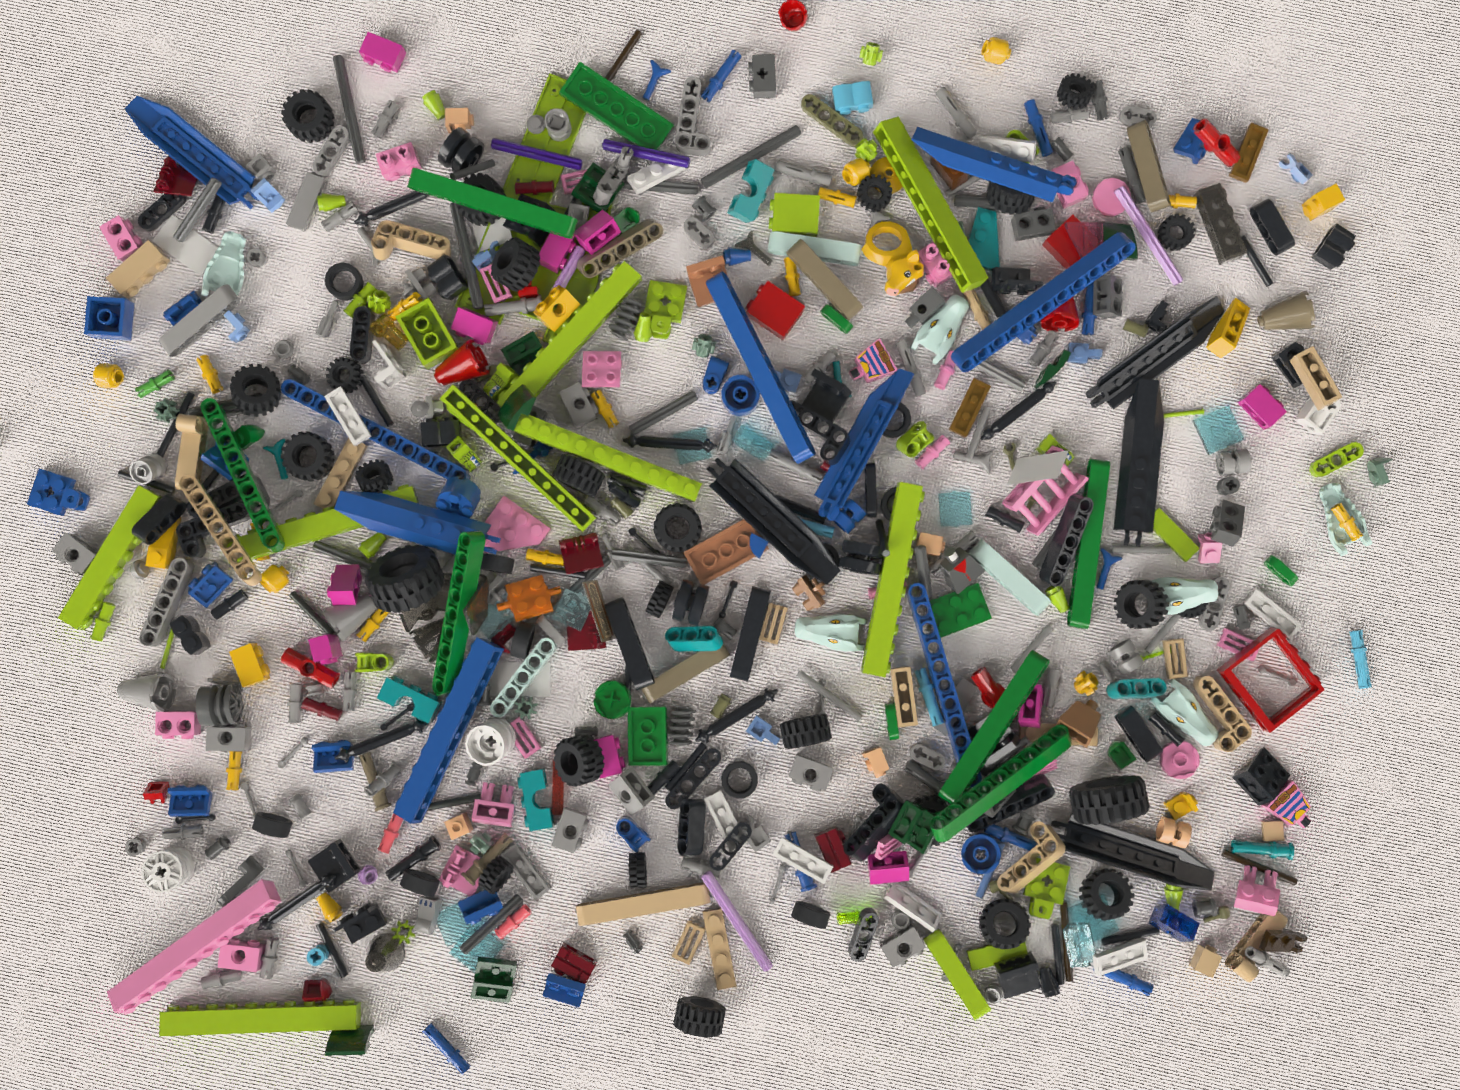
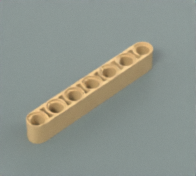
M183 475L179 480L181 490L237 575L247 585L255 586L259 584L262 579L261 572L204 486L193 475ZM204 497L203 500L198 503V500ZM213 512V515L207 518L208 514ZM223 527L222 531L217 533L218 529ZM233 542L232 546L227 548V545ZM243 556L242 561L237 563L238 558ZM253 572V575L247 578L248 573Z
M704 882L581 903L576 905L578 925L585 926L711 903L709 889Z

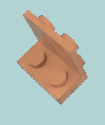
M723 255L686 266L697 307L715 303L707 288L706 281L721 271L727 275Z

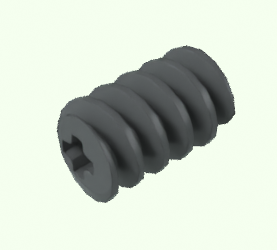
M625 297L623 299L625 304H620L619 306L622 311H616V315L619 318L614 317L612 319L614 324H609L608 327L613 335L628 341L625 334L632 335L629 327H636L632 322L638 321L636 314L640 315L642 312L640 307H645L639 302Z
M672 705L677 708V710L671 712L676 715V718L670 719L671 722L675 723V726L669 727L674 733L668 735L673 741L667 743L680 746L692 744V741L687 737L693 736V733L688 730L694 728V725L689 722L695 721V717L690 714L696 713V710L689 706Z

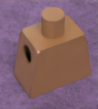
M1088 700L1086 704L1076 701L1060 716L1056 725H1065L1069 730L1070 738L1088 748L1101 718V714L1096 711L1098 704L1094 700Z

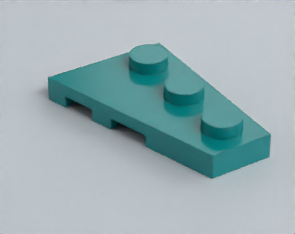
M978 207L968 242L976 253L982 267L991 271L994 267H1000L997 213Z

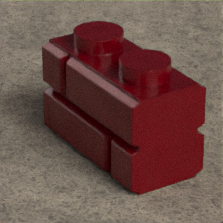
M833 826L814 835L825 861L833 865L830 873L852 864L850 860L852 857L844 852L842 841L846 839L841 829L837 830L836 826Z
M563 942L551 967L554 968L553 971L558 975L563 976L565 974L571 977L570 980L586 984L597 964V960Z

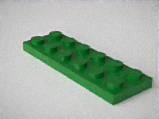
M582 62L578 63L559 91V95L637 146L659 150L674 128V124Z

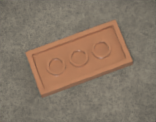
M743 519L683 553L700 584L705 585L756 557L750 548L751 533L761 538L763 537Z

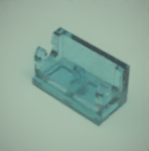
M741 425L732 438L733 444L763 463L775 446V444L745 425Z
M1090 922L1068 923L1063 929L1070 967L1091 966V962H1093L1092 955L1096 954Z

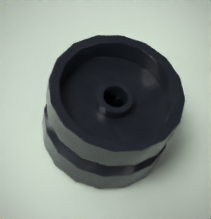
M458 127L449 134L442 144L438 154V162L446 168H452V172L476 165L482 157L485 145L476 137L471 138L470 133L465 129Z
M843 540L841 550L846 554L852 555V557H840L839 568L858 574L880 575L882 565L870 560L883 558L880 546Z
M683 579L674 602L672 619L681 622L684 620L686 612L689 611L688 624L698 626L710 586L699 584L695 594H692L694 582Z

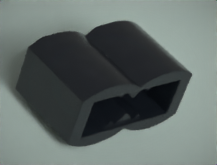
M1336 223L1326 233L1311 258L1329 270L1335 267L1338 268L1345 260L1343 257L1345 252H1349L1355 245L1353 240L1356 235Z
M442 255L427 267L428 277L433 283L437 284V291L443 299L453 300L468 289L467 281L459 272L457 265L450 256Z
M446 417L444 421H437V419L431 418L425 419V422L420 423L423 447L448 446L457 436H460L462 439L461 422L456 420V417Z
M181 615L170 622L172 632L181 639L182 647L188 654L200 655L211 647L208 637L200 631L197 620L192 616Z

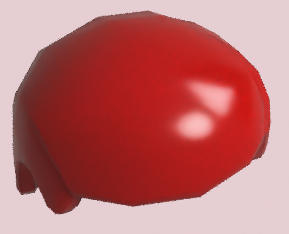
M799 0L785 1L778 11L782 26L789 31L800 30L805 26L808 19L807 10Z

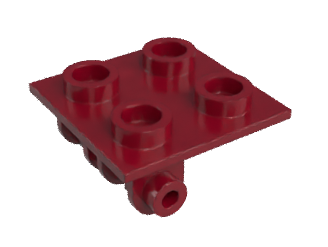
M168 156L164 159V164L159 172L154 193L192 196L198 179Z
M591 532V534L559 540L566 575L604 567L597 533Z
M592 611L588 612L581 630L568 625L571 622L567 621L568 651L607 648L606 641L601 642ZM566 613L568 619L570 616H573L571 613Z

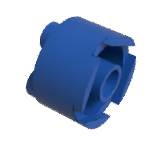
M735 375L726 381L721 391V398L724 408L731 415L746 416L752 413L758 406L760 392L754 380L745 375ZM738 392H741L742 395H745L743 396V399H739V397H736L738 396Z
M457 476L451 477L444 484L435 505L440 510L471 518L480 502L481 492L473 481L467 478L464 481Z
M974 834L962 846V862L973 873L988 874L995 870L1000 862V845L995 838L988 834ZM977 849H979V850H983V849H984V850L986 851V852H985V856H986V857L983 858V857L981 856V857L978 858V857H977V854H978Z

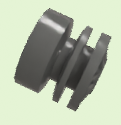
M237 684L221 685L219 688L216 685L201 686L198 689L196 695V714L201 726H215L218 723L222 725H228L229 723L238 724L240 722L243 701Z

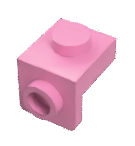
M1211 532L1198 534V540L1200 541L1198 561L1200 563L1220 562L1222 543L1211 540Z

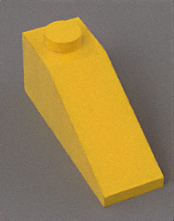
M1237 298L1233 299L1211 333L1206 348L1219 358L1235 349L1250 308Z
M181 517L156 542L148 546L145 566L169 568L176 555L178 542L176 529L181 523Z

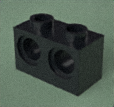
M1297 341L1288 345L1271 358L1293 388L1303 384L1290 362L1291 359L1288 357V352L1292 353L1294 357L1305 350Z

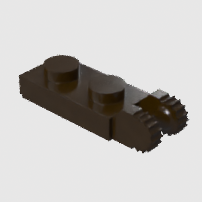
M1266 930L1259 948L1269 952L1293 951L1302 953L1303 947L1296 944L1295 940L1306 942L1308 937L1292 930Z

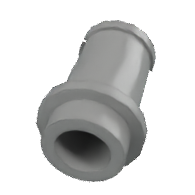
M298 793L289 799V805L294 807L302 819L312 811L302 799L303 795L300 796Z

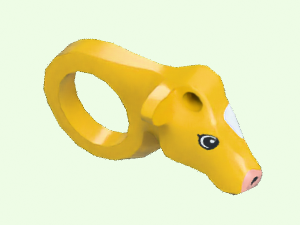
M891 221L879 222L869 229L865 238V245L861 250L869 260L887 268L885 291L890 296H896L905 287L924 275V265L919 262L918 250L912 251L906 229ZM891 233L899 238L901 245L894 250L884 251L877 248L872 240L878 234Z

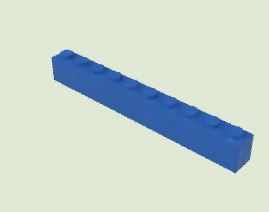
M477 637L472 643L471 650L463 661L462 669L454 680V686L446 697L444 707L437 716L434 728L429 732V738L421 749V755L412 768V774L404 785L401 797L395 804L396 807L393 813L410 824L422 822L504 651V648L488 639Z

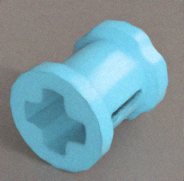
M319 944L308 952L307 961L310 965L318 966L329 957L326 946Z

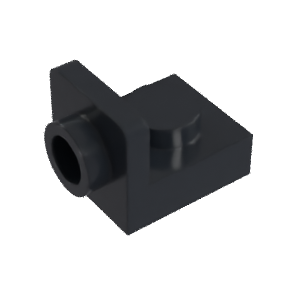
M1163 300L1156 304L1144 322L1154 332L1161 333L1167 328V325L1162 323L1161 320L1167 314L1165 309L1169 304Z

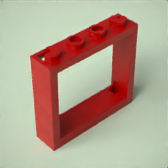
M1272 627L1216 670L1261 729L1269 733L1325 690L1321 685V679L1317 675H1313L1309 670L1311 667L1308 662L1299 657L1298 649L1286 640L1287 635L1280 629ZM1270 639H1273L1309 687L1268 718L1232 672V669Z

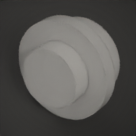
M532 115L528 118L527 128L531 133L540 134L544 131L546 126L542 116Z
M280 340L275 344L274 352L279 358L287 359L292 356L294 347L288 340Z
M137 560L130 566V572L133 577L144 579L149 575V567L145 566L146 563L144 561Z
M896 910L892 914L891 923L896 929L903 930L910 925L911 918L903 911Z
M989 984L985 989V997L990 1003H1000L1004 999V990L998 984Z

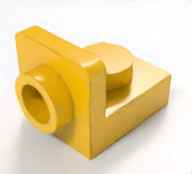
M1184 791L1163 802L1174 820L1181 818L1191 811H1198L1196 798L1193 794Z

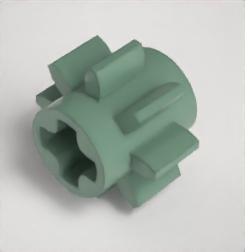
M700 334L698 338L694 337L692 350H696L695 354L697 356L706 358L710 354H714L716 342L712 341L710 335Z
M163 398V401L156 402L155 409L153 410L158 414L156 419L164 420L167 423H170L172 419H177L176 414L180 411L175 407L177 403Z
M523 696L521 697V703L515 702L518 710L514 712L521 714L520 719L527 716L530 720L532 719V713L538 714L535 706L539 704L532 702L533 697L526 700ZM524 703L531 706V709L528 710L529 713L522 710V707L525 706Z
M478 831L469 841L472 844L470 850L476 855L480 852L484 855L493 846V843L490 841L493 836L487 831L483 834Z

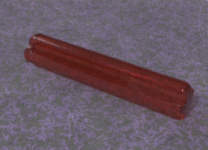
M553 758L552 814L562 815L564 808V782L557 774L558 771L555 769Z

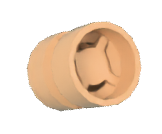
M1162 816L1156 828V840L1167 844L1171 842L1174 846L1186 848L1191 838L1192 827L1191 824L1181 821L1176 823L1174 819Z

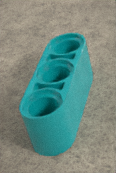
M713 626L671 627L665 633L666 641L677 652L717 651L723 645L722 637Z
M1160 678L1122 679L1108 684L1106 691L1112 699H1140L1163 695L1166 692L1167 686L1164 680Z

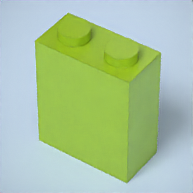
M774 193V199H770V210L773 211V218L769 217L768 229H772V232L817 237L820 195Z

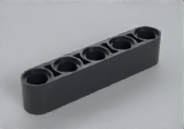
M1073 494L1068 499L1039 572L1041 581L1055 587L1063 583L1092 512V499L1079 494Z
M752 586L730 678L746 682L749 680L771 590Z
M620 597L604 604L635 689L638 691L655 684L652 671L624 598Z
M1036 775L1016 788V792L993 818L983 813L966 827L970 832H978L1052 798L1055 794V789L1046 775Z

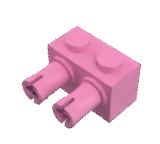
M412 142L375 154L381 173L386 181H395L400 176L410 175L412 168L422 169Z
M934 242L918 251L919 262L924 265L925 277L930 285L933 284L937 288L953 277L949 271V263L947 264V261L943 260Z
M483 782L481 798L475 799L472 821L474 823L512 828L515 807L514 804H511L514 787L509 786L507 792V785H502L500 802H493L492 797L495 784L489 783L488 789V782Z
M1245 866L1243 881L1239 880L1236 889L1234 907L1275 917L1280 896V889L1276 888L1278 873L1273 871L1270 877L1271 870H1266L1264 872V883L1259 885L1255 884L1257 868L1252 866L1250 872V866Z

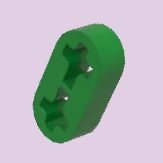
M825 304L820 310L821 315L843 333L848 334L853 328V325L831 306Z
M1270 555L1264 562V565L1286 585L1292 587L1299 580L1298 576L1277 557Z
M895 703L884 704L889 740L899 739Z

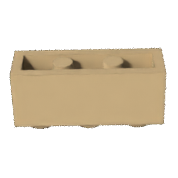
M147 240L109 274L106 279L121 295L129 299L135 296L144 284L150 283L153 276L163 271L170 260L153 242Z
M1314 346L1296 354L1290 360L1318 411L1342 398Z
M910 666L891 668L890 676L898 727L918 725Z

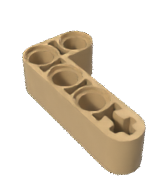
M384 220L379 223L371 240L374 257L378 260L389 258L394 247L436 260L442 255L451 257L450 241L447 237L390 220Z
M179 414L176 419V429L182 432L175 478V488L177 490H181L179 480L185 474L193 475L201 483L204 462L201 460V456L205 452L208 434V424L206 419L201 416Z
M1197 676L1193 681L1195 691L1224 727V730L1219 733L1213 745L1217 750L1231 752L1251 737L1252 729L1212 677ZM1203 681L1207 682L1205 683L1206 688H1202V686L1204 685ZM1215 695L1219 697V703L1217 705L1213 703V698ZM1230 711L1231 718L1227 721L1225 713ZM1241 726L1243 733L1241 736H1238L1237 729ZM1224 738H1226L1228 741V744L1225 748H1223L1221 744Z
M1040 821L1031 825L1030 833L1038 844L999 876L997 885L1000 890L1011 894L1019 892L1065 853L1063 841L1050 825ZM1044 827L1045 832L1040 836V830ZM1056 843V849L1051 851V845ZM1041 855V861L1037 864L1036 858ZM1026 867V874L1022 876L1021 871Z
M1278 910L1275 917L1260 914L1225 960V966L1246 982L1253 981L1259 973V968L1255 966L1253 960L1245 956L1246 948L1252 946L1259 951H1263L1259 946L1265 931L1282 930L1287 924L1288 918Z

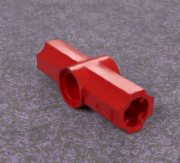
M1202 119L1195 124L1193 128L1194 133L1204 143L1206 151L1213 152L1227 167H1231L1239 161V152L1230 143V138L1227 134H1221L1207 119Z
M290 647L281 656V663L331 689L339 680L340 673L325 665H321L320 662H314L313 659ZM309 663H312L314 666L312 673H309L307 670Z
M981 667L971 674V678L981 691V699L984 704L993 709L1005 688L994 681L985 667Z

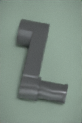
M252 855L238 867L244 875L217 900L222 907L234 900L235 896L264 870Z

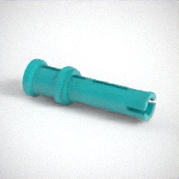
M1231 841L1232 853L1268 855L1272 859L1283 857L1293 860L1295 850L1292 842L1281 844L1276 843V841L1269 843Z

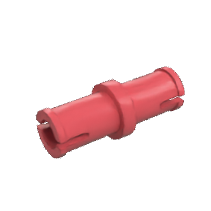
M394 813L388 827L383 831L385 834L377 848L389 854L395 838H398V831L403 821L401 817Z
M523 904L513 915L507 916V920L494 930L496 935L503 939L513 929H517L520 923L532 914L530 908Z

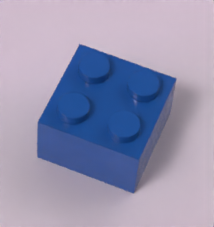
M87 296L84 334L94 339L131 341L135 303L126 298Z

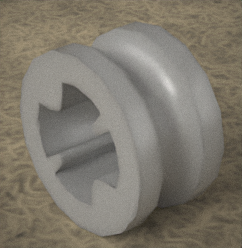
M257 248L249 250L246 255L247 261L254 267H261L266 262L265 254ZM255 254H257L258 256L260 255V257H258L260 258L259 261H252V259H255L253 257Z
M323 684L305 687L308 690L306 695L324 694V691L321 689Z
M139 837L128 840L125 845V851L130 856L140 855L146 848L145 841ZM135 843L139 845L137 850L132 849Z

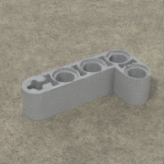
M691 76L684 83L675 137L676 148L682 154L705 157L711 152V140L705 134L695 133L701 99V82L697 77ZM692 86H695L693 95H691L690 89H692ZM687 104L695 105L692 109L685 107ZM684 122L692 123L690 127H684L682 124ZM681 140H687L689 142L687 145L684 146L679 144ZM700 143H706L707 147L699 148L698 145Z

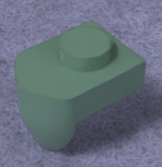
M1380 457L1368 461V476L1375 487L1390 482L1383 464L1392 461L1393 458Z

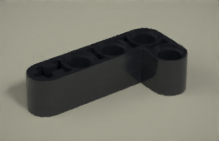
M790 400L794 409L799 413L798 417L804 429L825 440L820 450L821 458L828 465L837 464L851 442L846 430L798 402ZM807 417H813L810 423H804ZM823 426H829L826 432H820ZM839 435H845L843 441H836ZM829 451H834L835 453L832 458H826Z
M255 476L257 483L263 493V496L269 506L270 497L261 479ZM233 480L208 492L212 500L216 496L219 497V503L216 505L218 509L242 500ZM235 487L236 494L231 496L230 491ZM254 488L249 489L247 495L252 494ZM204 497L200 498L198 500V503L201 502ZM189 503L187 506L188 514L195 518L199 517L191 503ZM258 505L255 508L261 509V505Z
M241 502L219 509L222 515L226 513L227 523L230 527L251 519L244 503ZM213 512L208 514L207 518L211 517ZM200 517L179 524L176 529L182 551L185 556L198 559L206 554L203 537L210 535L208 529H204V523ZM190 527L191 533L189 536H186L185 531ZM194 545L197 546V552L195 554L192 553V547Z
M882 783L877 784L872 792L879 806L844 844L845 854L860 862L864 861L874 851L879 840L888 835L904 804L903 799L894 790Z

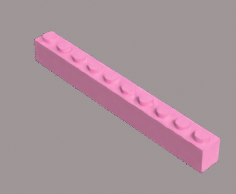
M261 879L107 991L114 1013H132L141 1003L149 1001L152 995L164 990L167 987L166 985L179 979L188 969L197 966L198 962L203 958L211 956L217 948L226 945L232 937L241 934L250 924L258 922L261 916L273 911L275 906L282 902L274 882Z

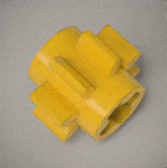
M1082 671L1074 678V688L1079 694L1086 693L1089 696L1098 689V679L1093 673L1086 674L1085 671Z

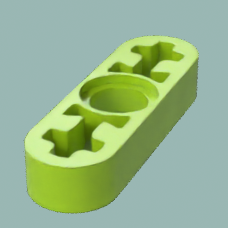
M1352 442L1315 460L1309 467L1311 475L1323 477L1359 459L1364 453L1363 446L1358 442ZM1353 448H1356L1357 451L1355 452V454H1351L1348 456L1345 455V453L1351 451ZM1335 454L1341 458L1339 465H1335L1332 462V457ZM1327 463V467L1317 472L1316 468Z

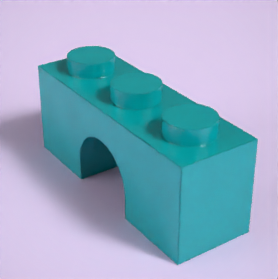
M757 159L749 161L741 179L749 183L751 194L749 197L743 194L735 195L727 213L744 223L754 221L758 217L760 203H763L766 198V189L774 179L772 175L775 169Z
M398 676L386 677L377 699L395 707L399 705L403 697L408 696L412 698L415 704L411 715L428 724L433 722L442 704V701L438 700L439 696L431 692L426 694L421 691V687L415 684L409 686L403 683L404 679Z
M545 768L521 772L517 781L519 789L522 788L523 791L521 804L522 808L526 809L527 814L524 816L525 826L529 827V832L552 828L555 825L552 806L541 807L535 801V793L548 787Z

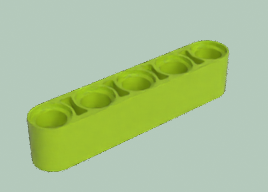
M938 928L923 938V941L973 1019L976 1021L990 1012L991 1008L940 929Z

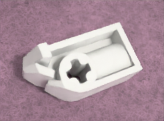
M1309 397L1294 420L1312 434H1323L1339 411L1341 401L1339 399L1337 402L1318 411L1311 397Z

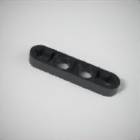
M709 748L667 794L665 803L668 808L678 809L681 801L688 799L719 764L721 752L718 749ZM716 752L717 761L712 760L709 763L712 767L708 769L707 765L701 762V760L704 759L706 762L709 759L708 753L713 754ZM697 766L705 768V774L701 777L696 776L694 773V769ZM683 781H691L693 787L690 791L682 789L681 784ZM678 788L686 796L683 798L681 795L677 800L679 804L674 803L671 805L669 797H675L678 794L675 790Z

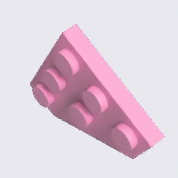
M503 496L485 521V523L491 524L487 532L488 535L501 538L500 543L491 542L486 539L485 547L495 548L498 552L540 545L551 528Z

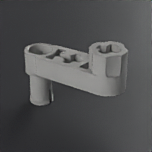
M629 147L622 148L620 156L611 164L599 181L593 195L596 204L600 206L607 205L614 192L626 177L630 166V159L634 153L632 149L627 153Z

